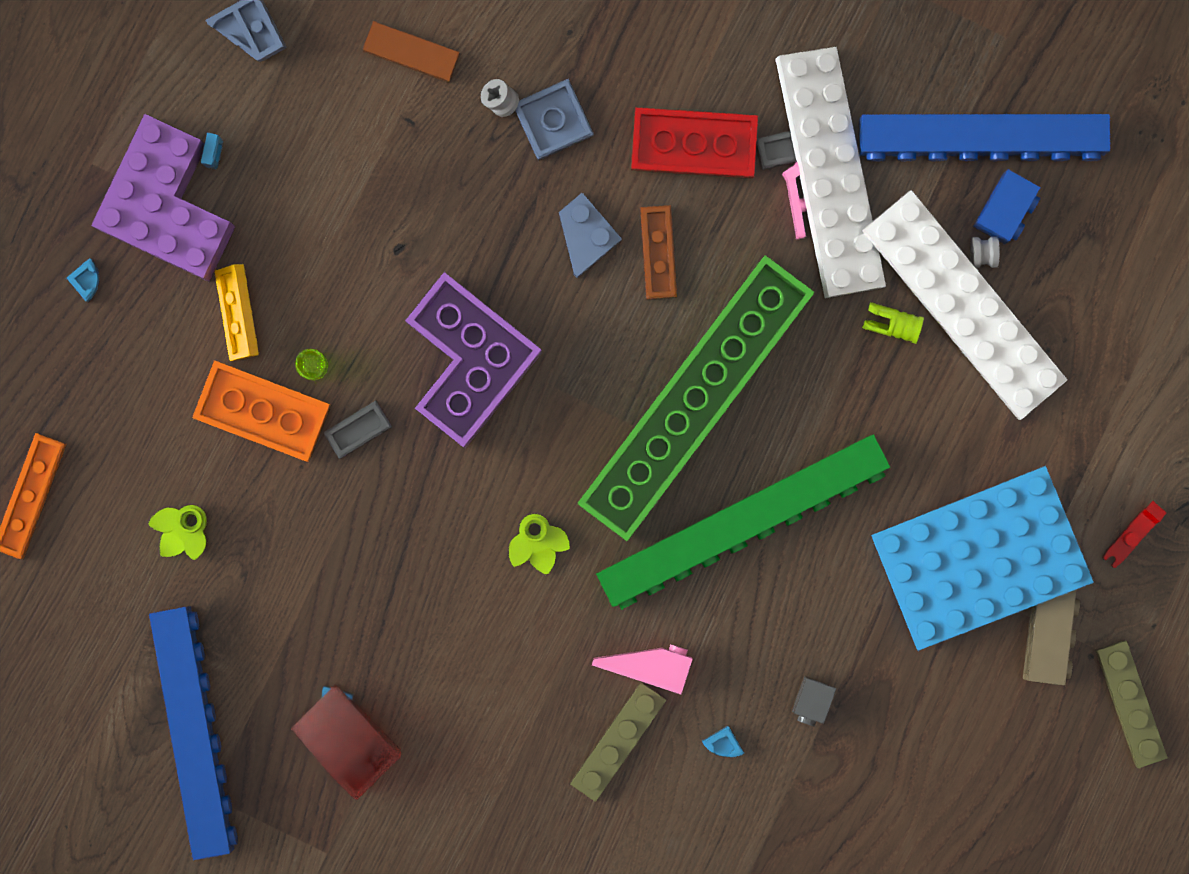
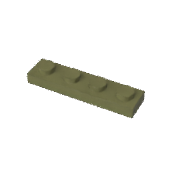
M1123 640L1095 650L1136 768L1167 759V754L1127 641Z
M640 682L570 785L596 802L664 705L666 699Z

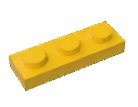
M234 264L215 270L229 360L239 361L259 355L244 264Z

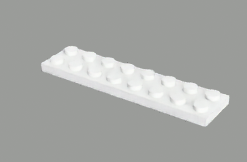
M837 47L780 55L776 58L796 161L799 166L800 180L825 298L886 287L879 250L862 231L873 221Z
M912 190L908 191L862 230L1018 420L1024 418L1067 381V378Z

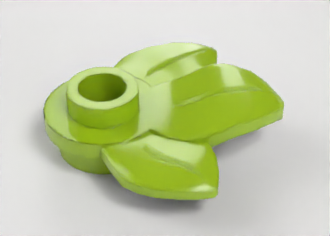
M187 505L180 510L164 508L150 519L149 526L163 532L160 541V555L162 557L176 556L185 551L191 559L196 560L204 552L207 541L203 530L207 524V516L200 507ZM191 514L197 518V523L194 526L187 524V517Z
M531 514L521 521L520 533L511 540L509 558L514 567L529 560L538 571L543 574H549L555 564L556 552L570 549L569 540L561 528L550 526L545 517L539 514ZM536 523L540 526L541 531L538 535L530 534L529 526Z

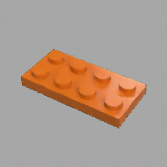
M214 360L192 418L309 462L331 405Z

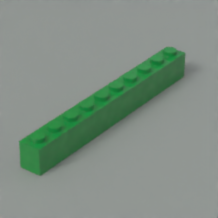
M874 434L596 573L612 607L619 605L622 610L637 602L636 595L646 591L648 596L665 588L664 581L672 577L675 578L676 582L693 574L690 568L700 563L705 568L720 560L718 554L728 549L733 554L747 547L746 540L757 535L758 539L761 540L776 532L773 526L783 521L786 526L791 525L803 518L801 512L811 507L816 512L831 504L829 498L837 494L844 498L858 491L857 484L865 480L872 484L886 477L884 470L890 468V465Z

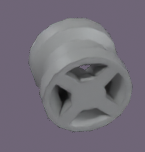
M500 79L489 81L481 91V101L484 106L500 117L511 115L519 104L517 92Z
M972 237L970 261L973 266L979 268L981 265H989L991 268H997L1000 257L998 237H990L988 240Z

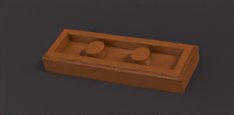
M374 21L363 47V52L449 83L460 56L458 51Z
M671 205L640 207L646 300L677 298Z

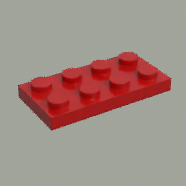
M635 107L631 170L754 178L758 115Z

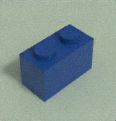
M1008 169L1001 176L973 227L990 237H998L999 242L1007 244L1011 239L1016 241L1025 227V224L1021 223L1026 212L1032 214L1040 201V198L1036 196L1040 187Z

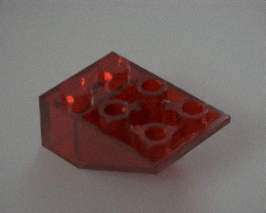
M336 684L291 727L292 731L329 774L355 800L364 794L401 757V749Z

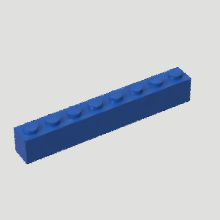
M1110 114L862 115L859 119V156H867V161H884L885 156H898V161H915L916 156H928L929 161H945L947 156H959L960 161H976L978 156H990V161L1009 160V156H1021V161H1037L1039 156H1051L1052 161L1070 160V156H1082L1083 161L1101 160V156L1110 152Z
M191 606L150 613V623L193 860L230 854L234 850V845L238 844V837L235 826H230L228 814L232 813V803L230 796H225L223 783L227 782L225 766L223 764L219 765L217 753L221 752V742L219 735L213 732L212 722L216 721V714L213 703L208 704L206 691H210V680L207 672L203 673L201 661L205 660V653L202 642L197 643L195 631L199 630L198 615L196 611L192 612Z

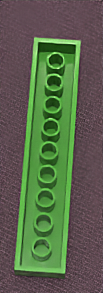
M764 255L577 504L624 540L628 541L815 292Z

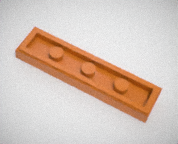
M35 433L0 526V552L18 559H24L65 450V443Z

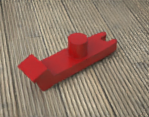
M1151 501L1106 550L1102 557L1103 560H1108L1109 557L1113 556L1115 560L1111 566L1113 568L1119 566L1149 531L1163 519L1167 512L1154 501Z

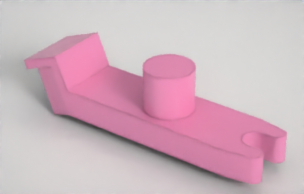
M796 162L793 167L784 171L782 176L787 184L796 239H802L806 237L802 212H807L805 199H799L796 178L800 176L798 162Z

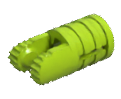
M870 303L868 310L875 315L889 318V325L873 320H865L863 329L890 337L894 336L905 341H912L914 344L917 343L924 317H917L906 312H899L897 309Z

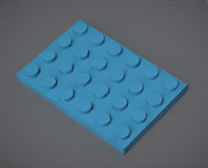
M1046 466L871 535L917 651L1094 583Z

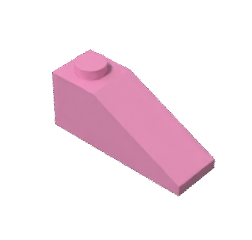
M670 644L669 650L656 648L596 657L593 659L592 665L681 694L693 658L686 656L687 649Z

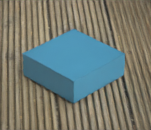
M207 133L201 163L206 168L216 169L220 160L223 140L218 135Z

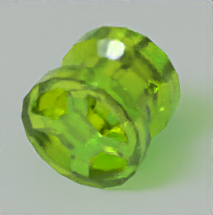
M305 349L296 357V370L300 376L307 380H319L328 371L327 358L316 349Z

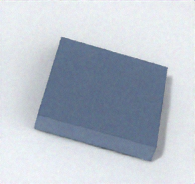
M569 79L520 100L515 110L538 161L594 136Z

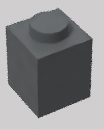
M804 676L792 710L794 714L799 715L797 721L814 727L816 721L824 724L836 688Z

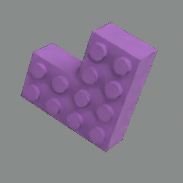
M144 114L91 226L208 282L235 229L231 222L181 199L200 161L205 144L198 138Z
M444 272L405 320L411 327L453 359L415 409L466 449L542 354V350Z

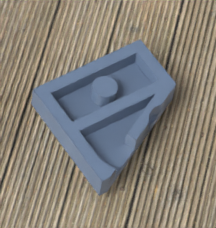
M240 0L206 20L209 26L215 28L227 37L228 40L242 48L259 62L287 48L263 0Z
M583 193L578 195L559 212L573 273L576 278L581 276L622 241V238Z

